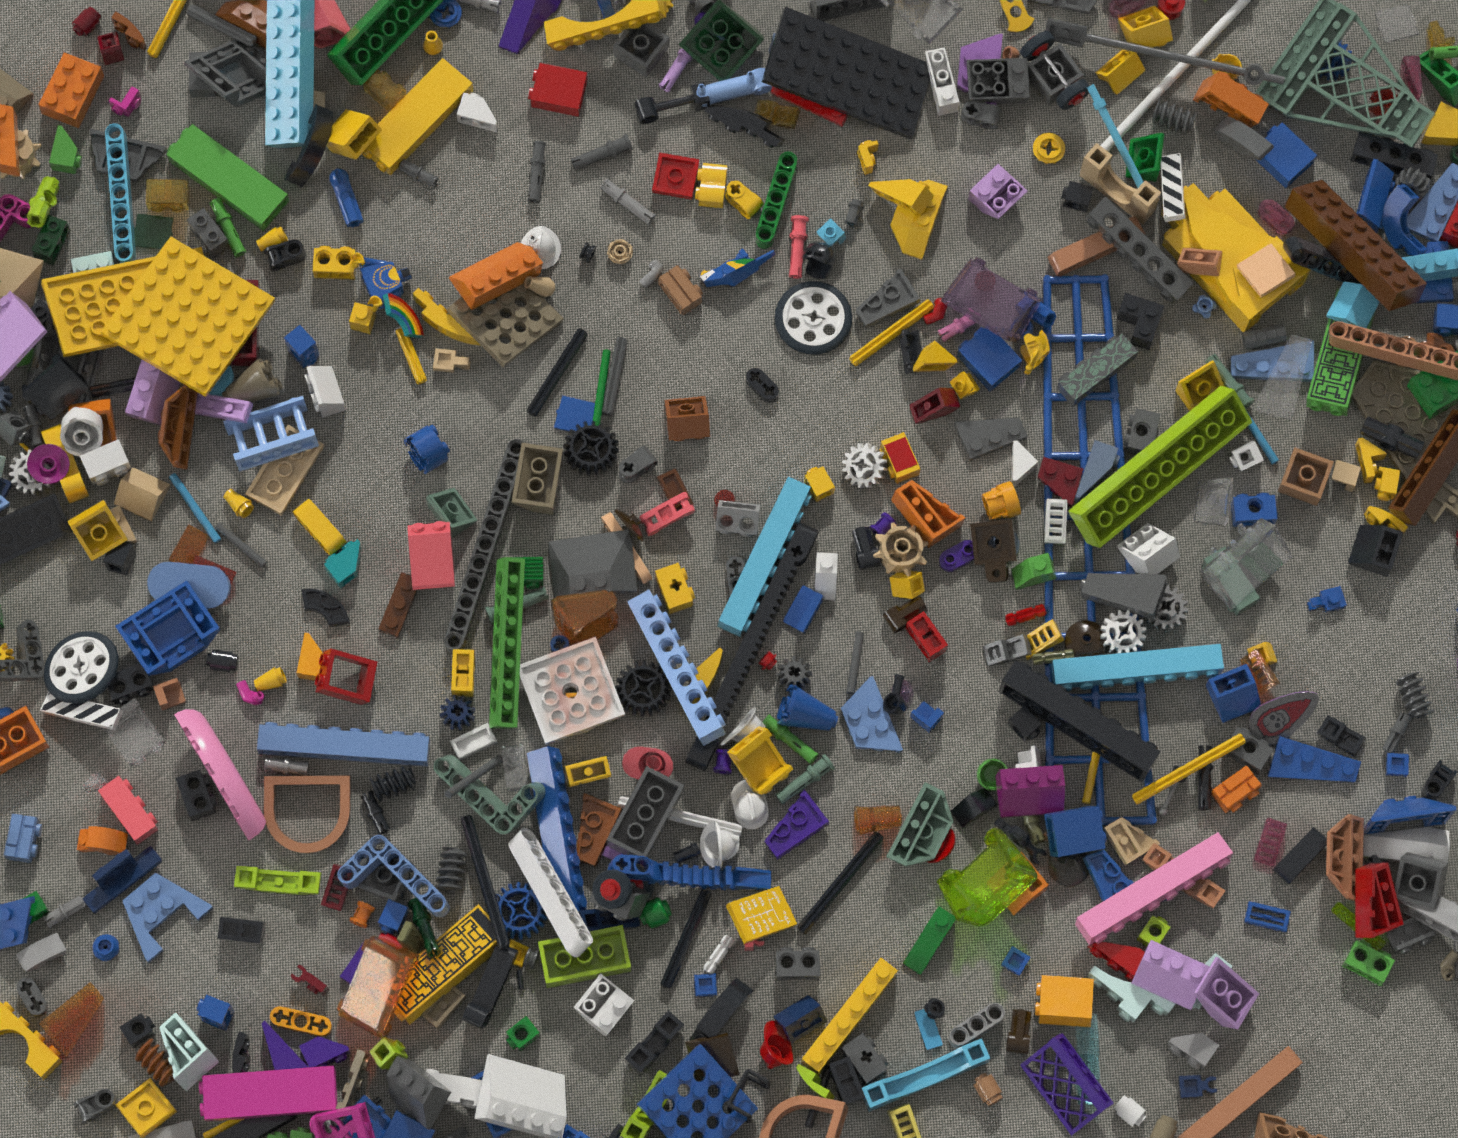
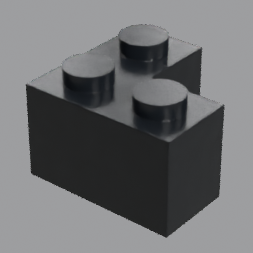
M1125 293L1117 320L1136 325L1130 343L1134 346L1150 350L1164 305Z

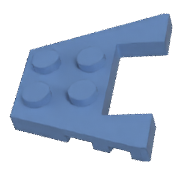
M157 873L153 874L122 900L148 963L164 951L150 933L180 907L185 905L198 921L213 909L211 904Z

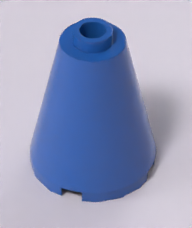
M791 684L786 691L789 694L781 700L777 713V719L780 721L777 724L825 731L835 728L838 721L835 710L796 685Z

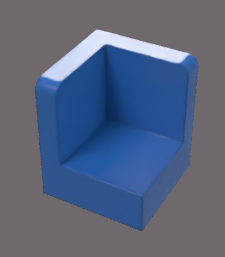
M922 702L916 710L911 712L910 718L930 733L943 718L944 712L938 707L934 710L926 702Z

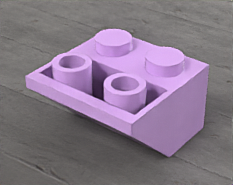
M997 164L970 190L968 200L982 213L1000 219L1028 190Z

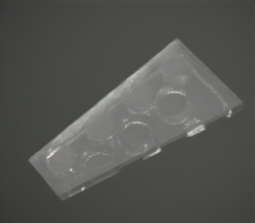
M1295 335L1290 336L1253 405L1252 411L1292 420L1312 342L1311 339Z

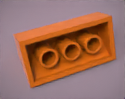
M516 242L449 277V280L470 309L473 310L524 284L526 277L539 276L543 262L532 247Z

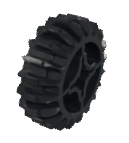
M593 420L591 425L588 426L587 421H584V427L581 428L577 424V431L570 429L569 433L571 436H565L567 443L563 444V449L566 450L563 454L564 457H568L566 460L567 464H572V470H576L579 467L580 475L586 470L587 476L591 475V471H595V475L598 476L600 469L605 473L607 472L606 466L612 468V461H617L615 454L619 453V448L616 447L619 445V442L615 440L616 434L610 433L611 429L609 426L603 429L604 425L602 422L595 426V421ZM588 434H590V435H597V436H599V437L596 438V439H593V438H590V437L588 436ZM581 438L583 446L575 453V444ZM587 444L592 446V448L593 446L595 447V453L590 451V449L588 451ZM607 444L608 451L601 459L599 451ZM590 458L594 462H586L583 459Z
M643 660L642 666H639L638 662L635 661L633 669L630 665H627L628 673L623 670L620 671V675L623 678L617 677L616 682L620 685H616L615 689L618 691L617 694L619 699H621L622 706L626 705V712L633 709L632 715L636 716L637 712L640 711V715L643 718L645 712L648 711L649 716H653V709L659 713V705L662 707L667 706L664 700H670L671 696L667 693L672 692V687L668 686L670 682L668 679H665V673H660L662 670L661 666L654 669V662L646 666V661ZM640 674H647L654 678L643 679L640 677ZM633 679L635 688L627 695L626 686ZM659 683L661 691L658 697L654 699L651 691ZM640 685L647 686V693L643 692V690L640 692ZM639 698L645 699L647 703H637L634 702L633 699L637 700Z

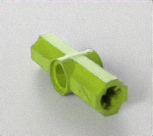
M44 177L36 196L29 201L30 210L27 214V223L31 227H42L45 224L50 209L57 204L56 195L60 187L59 181L55 177Z

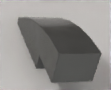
M1229 116L1214 128L1221 142L1232 145L1235 152L1254 159L1261 160L1274 148L1273 144L1255 130Z

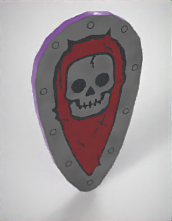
M1308 691L1295 692L1260 705L1253 711L1250 717V729L1253 736L1258 740L1263 739L1269 744H1277L1279 736L1288 738L1312 715L1319 701L1318 694Z

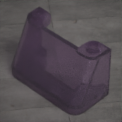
M977 256L975 259L970 258L945 292L941 302L1010 342H1018L1042 299L1037 296L1038 292L1032 288L1022 289L989 270L985 266L987 262Z

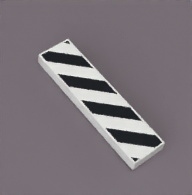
M1181 154L1161 156L1165 222L1185 219Z
M49 692L40 710L44 714L114 731L123 713L120 708L90 701L66 703L56 699Z

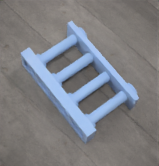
M303 396L291 398L288 401L250 413L247 423L230 420L223 421L228 436L234 434L239 452L233 455L239 472L319 446L314 429L307 430L302 412L308 410ZM294 415L299 433L287 436L282 418ZM274 421L279 439L267 443L262 425ZM254 428L259 446L247 449L242 431Z

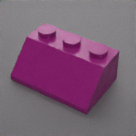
M1063 765L1000 769L995 776L1001 818L1044 815L1064 811L1065 780Z

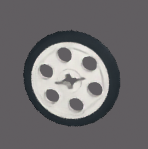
M808 281L791 287L783 294L775 310V325L781 339L789 347L804 354L818 355L834 350L844 342L849 335L853 315L848 300L837 288L824 282ZM820 294L823 297V301L821 303H814L811 299L812 296ZM800 300L804 306L802 309L797 310L793 308L792 303ZM830 307H836L839 313L836 316H830L827 310ZM812 313H815L816 317L819 318L815 319V322H812L811 318L808 317L812 316ZM796 319L799 321L800 326L793 329L789 327L788 322ZM826 326H832L835 329V333L826 335L823 329ZM807 332H812L816 338L808 342L804 339V335Z
M90 631L78 632L60 641L52 649L45 663L44 681L49 693L56 699L66 703L87 702L99 696L110 686L116 676L119 662L116 646L107 636ZM94 645V649L91 652L85 653L87 646ZM74 650V655L71 658H65L68 651ZM106 658L102 665H96L98 659ZM66 669L63 676L57 677L59 670ZM97 676L95 683L88 684L90 677ZM77 682V686L74 689L68 690L70 683Z

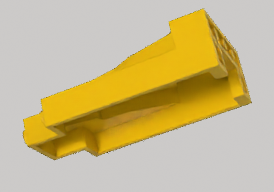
M1194 183L1189 187L1184 186L1185 219L1168 222L1173 228H1170L1163 235L1162 245L1177 262L1183 247L1222 251L1219 276L1189 275L1242 332L1248 331L1260 321L1262 314L1286 294L1291 296L1302 287L1307 280L1310 269L1293 263L1283 249L1284 242L1277 236L1275 238L1269 236L1226 189H1223L1221 192L1216 191L1208 199ZM1272 244L1295 272V277L1260 298L1237 269V264L1267 245Z

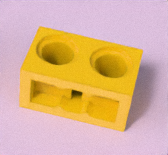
M329 246L314 248V278L355 280L356 268L354 269L351 266L355 260L350 259L356 253L355 249L346 246L340 247V249H333ZM322 259L330 260L327 264L319 263ZM344 259L350 260L347 265H342L340 262Z
M453 649L452 697L453 695L457 697L462 695L474 697L475 652L474 650Z

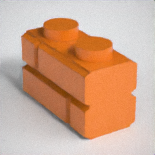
M1245 766L1211 791V796L1225 813L1230 810L1234 813L1243 806L1241 802L1247 798L1251 801L1260 794L1258 790L1262 785L1249 767Z

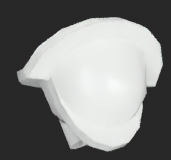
M544 226L534 227L526 233L521 244L533 248L543 262L542 269L553 266L559 260L561 254V244L557 235L551 229Z
M718 822L709 823L703 829L700 837V850L705 862L712 868L720 866L721 869L722 861L729 860L738 852L739 836L720 829Z

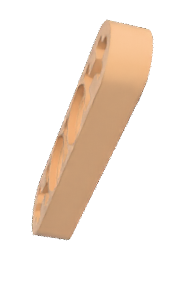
M611 512L601 517L608 532L622 530ZM633 547L636 576L644 585L652 580V576Z

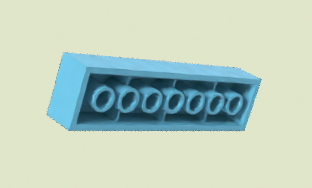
M267 0L265 145L275 148L303 147L311 128V124L308 121L313 111L315 0Z

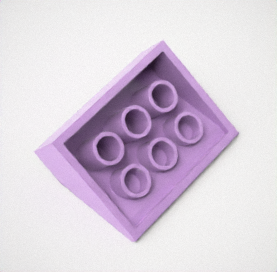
M11 291L0 299V382L47 333V330L30 307Z

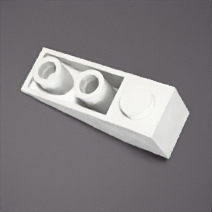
M945 47L925 51L938 116L958 112L959 98Z

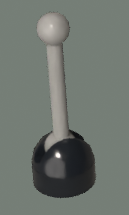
M1174 765L1172 772L1180 767ZM1188 776L1172 785L1163 807L1159 809L1161 815L1167 814V807L1177 784L1184 782Z

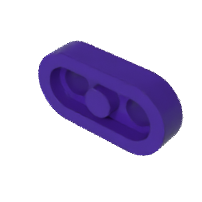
M964 540L942 552L939 558L941 569L946 572H953L974 561L972 541ZM969 547L972 551L967 553L964 549ZM952 557L954 561L949 563L946 561V558Z

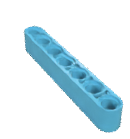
M113 123L107 126L105 139L114 253L120 263L136 260L128 147L125 131L119 124ZM120 131L121 134L118 138H111L113 132ZM116 151H122L121 157L113 158V154ZM117 171H124L121 178H114ZM125 191L124 197L116 198L117 192ZM120 211H127V215L124 218L117 217ZM128 231L126 238H119L120 232ZM129 250L130 255L125 259L121 258V253Z

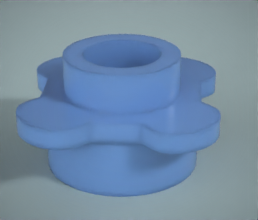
M1200 295L1198 302L1193 305L1192 310L1195 313H1200L1203 318L1207 319L1211 316V311L1216 309L1217 304L1209 297Z

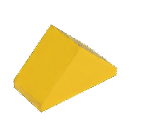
M934 340L922 349L913 366V371H946L957 363V359Z

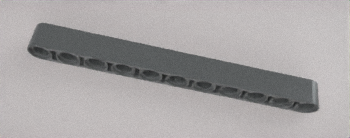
M513 439L507 445L447 629L444 643L446 651L453 655V649L464 650L512 502L520 453L514 454L511 451L516 447L521 448V444L524 442L520 439ZM512 466L516 470L513 473H507L505 471L506 468ZM505 485L510 489L507 492H501L499 488ZM495 505H502L504 507L499 512L493 510ZM489 524H495L498 526L497 529L493 531H489L487 529V526ZM483 543H489L491 545V547L488 550H483L480 548V546ZM478 562L485 564L482 569H476L474 565ZM474 581L479 585L477 588L471 589L468 587V584ZM464 601L473 603L470 608H463L461 606ZM463 620L466 622V625L458 628L455 626L457 621ZM452 640H458L460 642V644L457 647L449 646V643Z

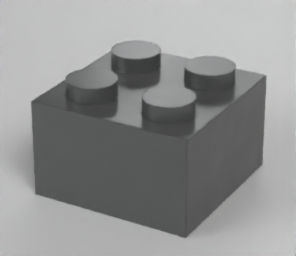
M648 23L636 29L629 28L623 32L614 44L613 56L647 77L670 47V37Z

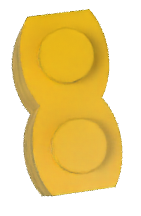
M703 163L702 169H698L697 181H701L700 188L696 187L695 200H699V206L723 208L727 165Z

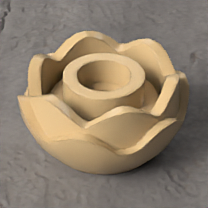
M619 239L609 244L607 255L613 263L625 264L631 259L633 248L627 241Z

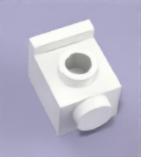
M1251 441L1231 451L1232 456L1229 457L1234 469L1238 467L1240 471L1264 461L1255 441ZM1242 453H1247L1248 458L1246 460L1241 459Z

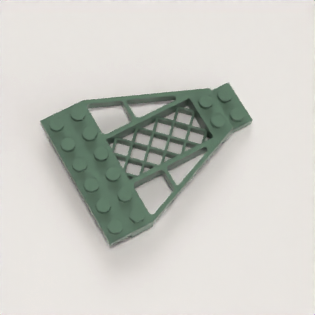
M1319 0L1270 70V74L1284 76V84L1263 80L1254 93L1262 96L1264 101L1269 103V106L1288 118L1388 138H1397L1413 148L1436 115L1416 100L1357 13L1335 0ZM1354 22L1358 23L1372 43L1361 59L1338 46ZM1374 49H1376L1395 76L1397 83L1365 63ZM1341 56L1343 66L1331 68L1329 58ZM1344 57L1354 64L1345 65ZM1328 62L1329 69L1321 70L1325 63ZM1358 67L1360 77L1348 79L1346 69ZM1361 68L1369 72L1370 75L1362 76ZM1344 70L1346 80L1334 82L1332 72ZM1330 73L1331 83L1319 85L1318 75ZM1315 78H1316L1317 85H1315L1314 83H1312ZM1375 78L1377 88L1365 90L1363 80ZM1378 79L1386 83L1387 86L1379 87ZM1361 80L1363 91L1351 93L1349 83ZM1347 84L1348 94L1336 96L1335 86ZM1332 87L1334 96L1322 88ZM1392 88L1394 99L1382 101L1380 91ZM1308 89H1312L1330 101V105L1321 118L1292 113ZM1395 90L1398 91V92H1400L1399 95L1397 96V98H1396ZM1378 91L1380 102L1368 104L1366 94ZM1364 95L1365 105L1353 107L1352 97ZM1349 97L1351 107L1339 99ZM1392 103L1384 115L1383 105ZM1380 105L1382 116L1370 118L1368 108ZM1338 106L1366 124L1367 127L1325 119L1331 110ZM1366 108L1368 118L1355 110ZM1381 120L1378 125L1375 124L1374 122H1372V121Z

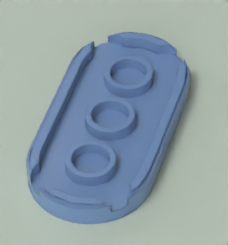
M163 562L156 565L148 575V590L155 600L186 580L206 608H214L222 604L229 597L231 590L228 576H226L224 571L215 566Z

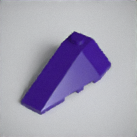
M514 0L498 47L518 54L530 41L533 34L544 25L549 16L556 12L562 0Z

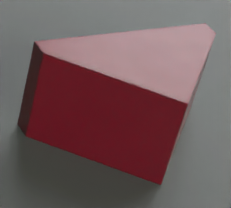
M117 31L97 36L105 65L125 60Z

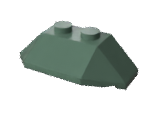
M926 782L923 784L886 856L887 858L905 867L935 859L953 824V818L944 791Z

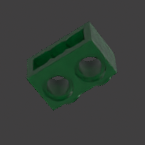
M48 214L45 224L42 226L31 249L34 258L44 260L45 263L54 266L70 232L67 221Z

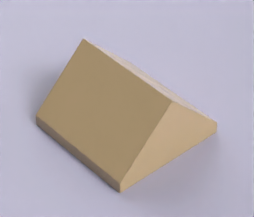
M132 468L120 480L114 505H120L121 508L152 522L171 485L136 468Z

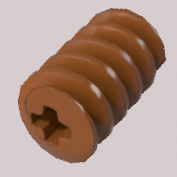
M151 1038L138 1050L135 1060L137 1062L142 1061V1068H148L147 1073L149 1075L154 1074L153 1079L155 1081L160 1080L159 1085L164 1087L174 1081V1072L172 1065H169L168 1058H163L166 1052L163 1050L158 1053L160 1045L157 1044L152 1047L154 1039Z

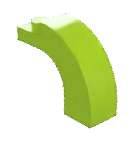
M659 1070L646 1094L667 1074ZM665 1099V1100L663 1101V1103H662V1108H663V1109L665 1108V1106H666V1104H667V1102H668L669 1099ZM637 1107L635 1112L629 1117L620 1136L623 1138H646L654 1123Z

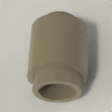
M1162 1115L1160 1119H1157L1149 1138H1173L1178 1129L1176 1127L1178 1122L1171 1117Z

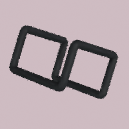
M747 1069L727 1103V1111L731 1113L733 1109L747 1117L745 1122L751 1123L752 1115L733 1105L732 1102L739 1090L743 1089L748 1079L766 1089H770L771 1081L753 1070Z

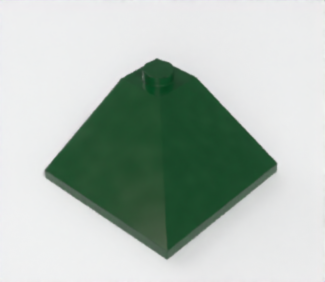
M717 0L678 45L715 78L723 81L731 78L763 42L765 36L724 2Z

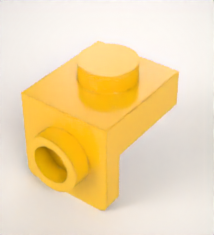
M963 371L950 381L960 399L973 395L980 390L970 372L966 373Z

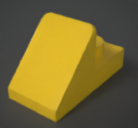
M1362 437L1358 438L1355 445L1364 483H1370L1375 478V475H1377V466L1374 461L1384 460L1387 453Z

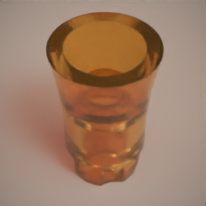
M854 806V823L857 835L901 826L902 815L900 806Z

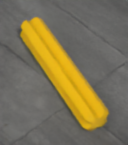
M402 328L396 330V335L416 384L425 383L427 379L410 337L404 336Z

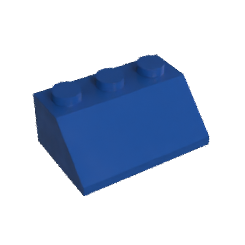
M1373 159L1366 175L1356 213L1377 233L1379 228L1383 229L1384 206L1388 199V193L1393 191L1396 181L1392 180L1393 171L1379 160Z

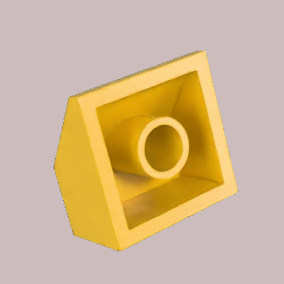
M1155 5L1118 18L1125 39L1129 43L1153 48L1164 46L1167 42L1173 41L1169 18Z
M104 500L67 521L91 561L128 540Z

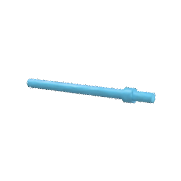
M1093 84L1087 87L1094 101L1092 104L1095 110L1099 111L1137 188H1139L1143 180L1105 107L1107 104L1104 98L1100 97Z

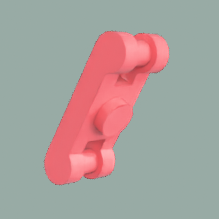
M686 492L678 494L639 517L641 523H644L647 528L645 531L648 536L658 533L659 530L695 512L693 505H690L688 501L689 497ZM677 504L682 506V509L679 511L675 507ZM654 517H656L658 520V522L655 524H653L652 519Z

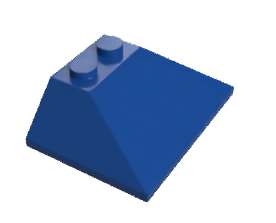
M187 580L115 626L148 676L171 672L204 651L220 631L219 626Z
M1416 796L1405 797L1403 801L1387 799L1383 801L1365 825L1364 835L1384 832L1390 823L1423 819L1424 827L1443 825L1455 813L1456 806L1426 798H1417Z

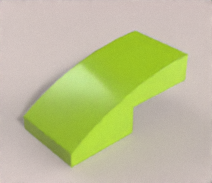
M800 1064L797 1065L796 1068L803 1080L819 1097L832 1100L835 1098L830 1090L819 1085L821 1078L815 1072Z

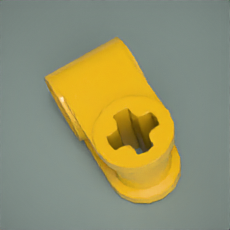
M731 181L727 185L726 201L746 219L750 220L764 205L761 198L751 192L740 181Z

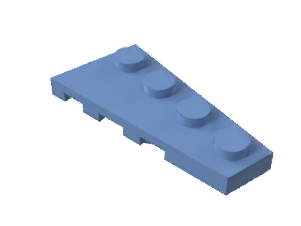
M1314 340L1231 356L1230 374L1233 378L1311 382L1314 374Z

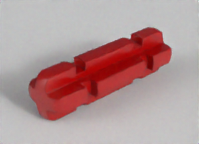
M1039 604L1035 608L1029 607L1016 611V614L1005 615V620L1008 626L1016 625V622L1022 623L1035 619L1036 616H1045L1046 609L1043 604Z

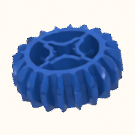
M517 882V888L514 889L510 883L508 884L509 891H506L504 888L500 889L503 896L496 894L501 915L504 905L512 912L508 923L502 917L507 934L511 932V939H514L515 934H518L519 940H523L522 934L525 933L527 938L530 939V931L537 935L539 931L536 926L544 928V923L540 920L547 921L548 917L542 914L545 911L532 888L528 890L529 883H525L524 888H521L520 882ZM518 895L525 896L518 902L508 900ZM531 899L537 905L536 917L527 910ZM523 907L524 913L516 915L515 909ZM521 920L531 922L523 927L514 926Z

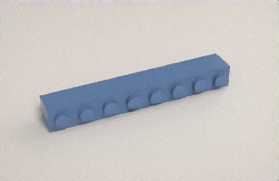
M266 722L265 725L259 724L257 751L258 754L428 766L430 738L424 733L405 735L404 732L393 731L392 734H385L381 730L362 732V729L351 728L350 731H344L339 727L320 729L319 726L308 725L307 728H302L297 724L278 726L277 723Z

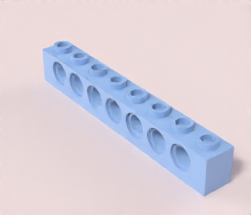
M647 590L627 601L703 746L725 735L723 727L726 724L720 714L716 716L714 709L717 707L712 697H706L704 692L708 690L703 680H697L695 675L698 674L694 663H688L686 658L689 657L685 646H679L677 641L680 640V637L675 628L671 630L668 624L671 623L667 612L662 613L659 607L662 606L658 595L653 596L651 591ZM655 612L653 617L647 618L650 613ZM664 629L662 634L656 635L659 630ZM673 646L671 651L665 652L666 648ZM682 663L679 669H674L675 665ZM691 680L690 685L683 686L686 681ZM695 698H701L698 703L692 704ZM710 715L706 721H701L703 716Z

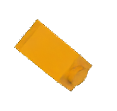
M304 633L296 673L298 678L315 681L321 666L319 665V658L323 652L309 633Z

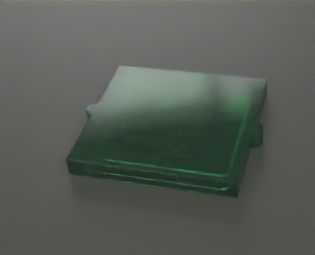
M137 214L136 226L134 227L135 247L161 250L170 236H173V217Z

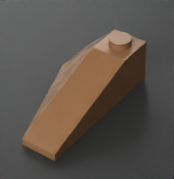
M1259 1112L1254 1138H1328L1321 1134L1316 1136L1309 1134L1305 1131V1127L1300 1125L1297 1128L1285 1123L1286 1119L1279 1116Z

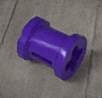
M883 512L881 518L874 525H870L869 528L875 536L876 534L885 535L891 529V523H897L889 514Z
M716 750L717 761L716 767H713V772L724 775L732 774L730 769L732 759L727 753L729 750Z

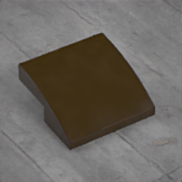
M728 1033L710 1038L704 1036L685 1042L688 1054L698 1044H701L730 1077L740 1075ZM700 1069L694 1071L696 1080L700 1082L704 1077L703 1071Z

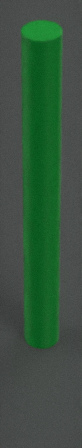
M604 349L602 352L593 413L595 426H598L601 422L611 351L608 349Z

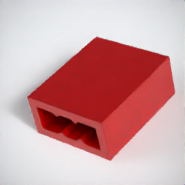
M539 63L538 69H535L532 81H535L534 88L530 87L528 99L531 100V107L579 117L588 81L587 72Z

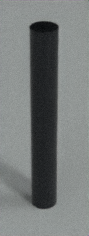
M828 1064L824 1068L819 1083L824 1088H827L831 1077L827 1067ZM809 1110L805 1127L813 1128L818 1110Z

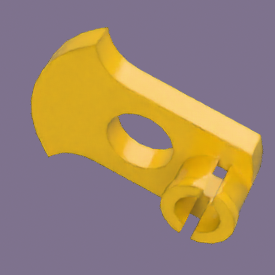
M999 0L1009 23L1007 31L1021 32L1033 23L1034 18L1028 15L1022 0H1012L1011 3L1007 0ZM1014 6L1021 10V15L1017 18L1010 14V9Z

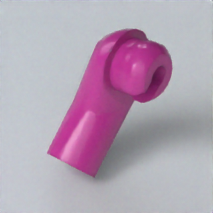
M246 680L236 684L244 702L253 705H259L263 702V692L251 691Z

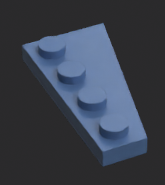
M1452 163L1428 191V194L1422 198L1407 216V225L1411 233L1431 242L1439 241L1458 200V165Z

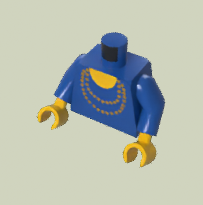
M358 252L350 257V259L355 260L351 264L352 268L362 267L360 268L361 277L370 296L367 304H373L371 309L373 312H376L378 308H385L383 295L390 293L401 298L404 293L402 282L412 279L408 267L396 271L393 262L366 258Z

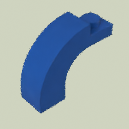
M1406 184L1397 185L1385 203L1383 210L1384 231L1395 249L1405 247V252L1410 256L1424 254L1428 249L1411 234L1407 225L1408 212L1419 197Z

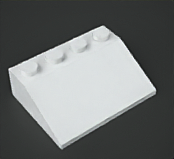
M487 1054L474 1119L544 1138H563L567 1117L565 1075Z

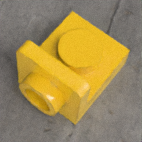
M867 140L858 146L857 155L864 175L872 173L873 167L876 165L873 152L878 151L879 144L877 140Z

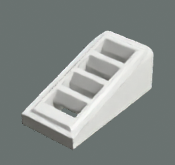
M1046 500L1044 543L1065 544L1067 500ZM1051 508H1062V510H1050V509H1051ZM1050 515L1062 516V519L1050 518ZM1050 524L1061 525V528L1050 527ZM1049 532L1061 533V536H1049Z

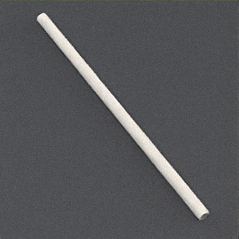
M1238 0L1187 55L1198 58L1252 0ZM1179 62L1117 127L1121 138L1191 64ZM1111 135L1100 145L1108 152L1115 145Z

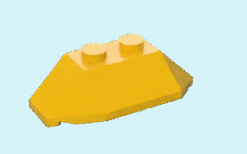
M931 180L923 181L930 187L928 190L934 197L922 215L919 216L897 205L890 224L902 253L921 260L923 259L948 188L946 185Z

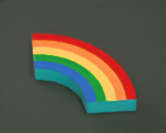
M390 293L383 295L386 315L393 317L399 323L404 336L423 337L424 332L421 323L412 308L396 295Z

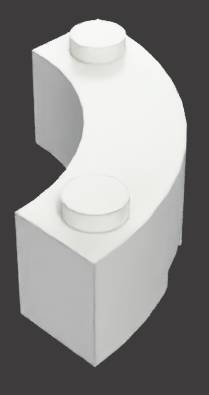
M426 1069V1072L451 1091L445 1104H460L462 1102L463 1107L477 1108L482 1080L441 1074L437 1070Z

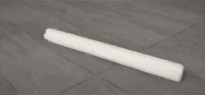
M621 796L618 801V807L623 809L629 798ZM674 809L669 818L670 821L703 829L709 823L715 821L718 822L720 829L732 832L739 837L743 829L742 825L677 809Z

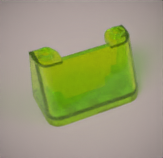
M994 827L986 833L983 839L988 847L962 871L949 869L937 880L956 920L978 927L985 926L993 921L1038 877L1034 867L1001 829Z

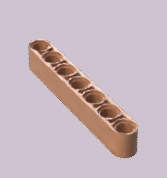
M1339 321L1332 323L1329 328L1328 341L1333 347L1458 380V368L1455 367L1458 366V353ZM1335 333H1340V334H1342V335H1341V336H1336V335H1334V334H1335ZM1359 338L1362 341H1355L1354 339ZM1375 344H1381L1382 346L1377 347ZM1400 349L1403 352H1396L1395 350ZM1415 355H1422L1423 357L1417 358ZM1441 360L1443 361V363H1437L1435 361Z
M1289 1046L1286 1047L1178 1138H1213L1303 1062Z

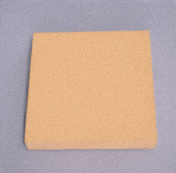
M1272 244L1267 245L1237 264V269L1260 298L1295 277V272Z

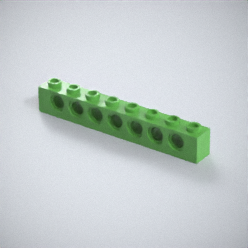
M503 557L497 559L489 728L513 729L517 728L525 570V559Z

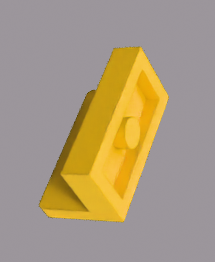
M1122 49L1095 73L1099 79L1108 82L1114 94H1119L1145 71V68L1136 52Z

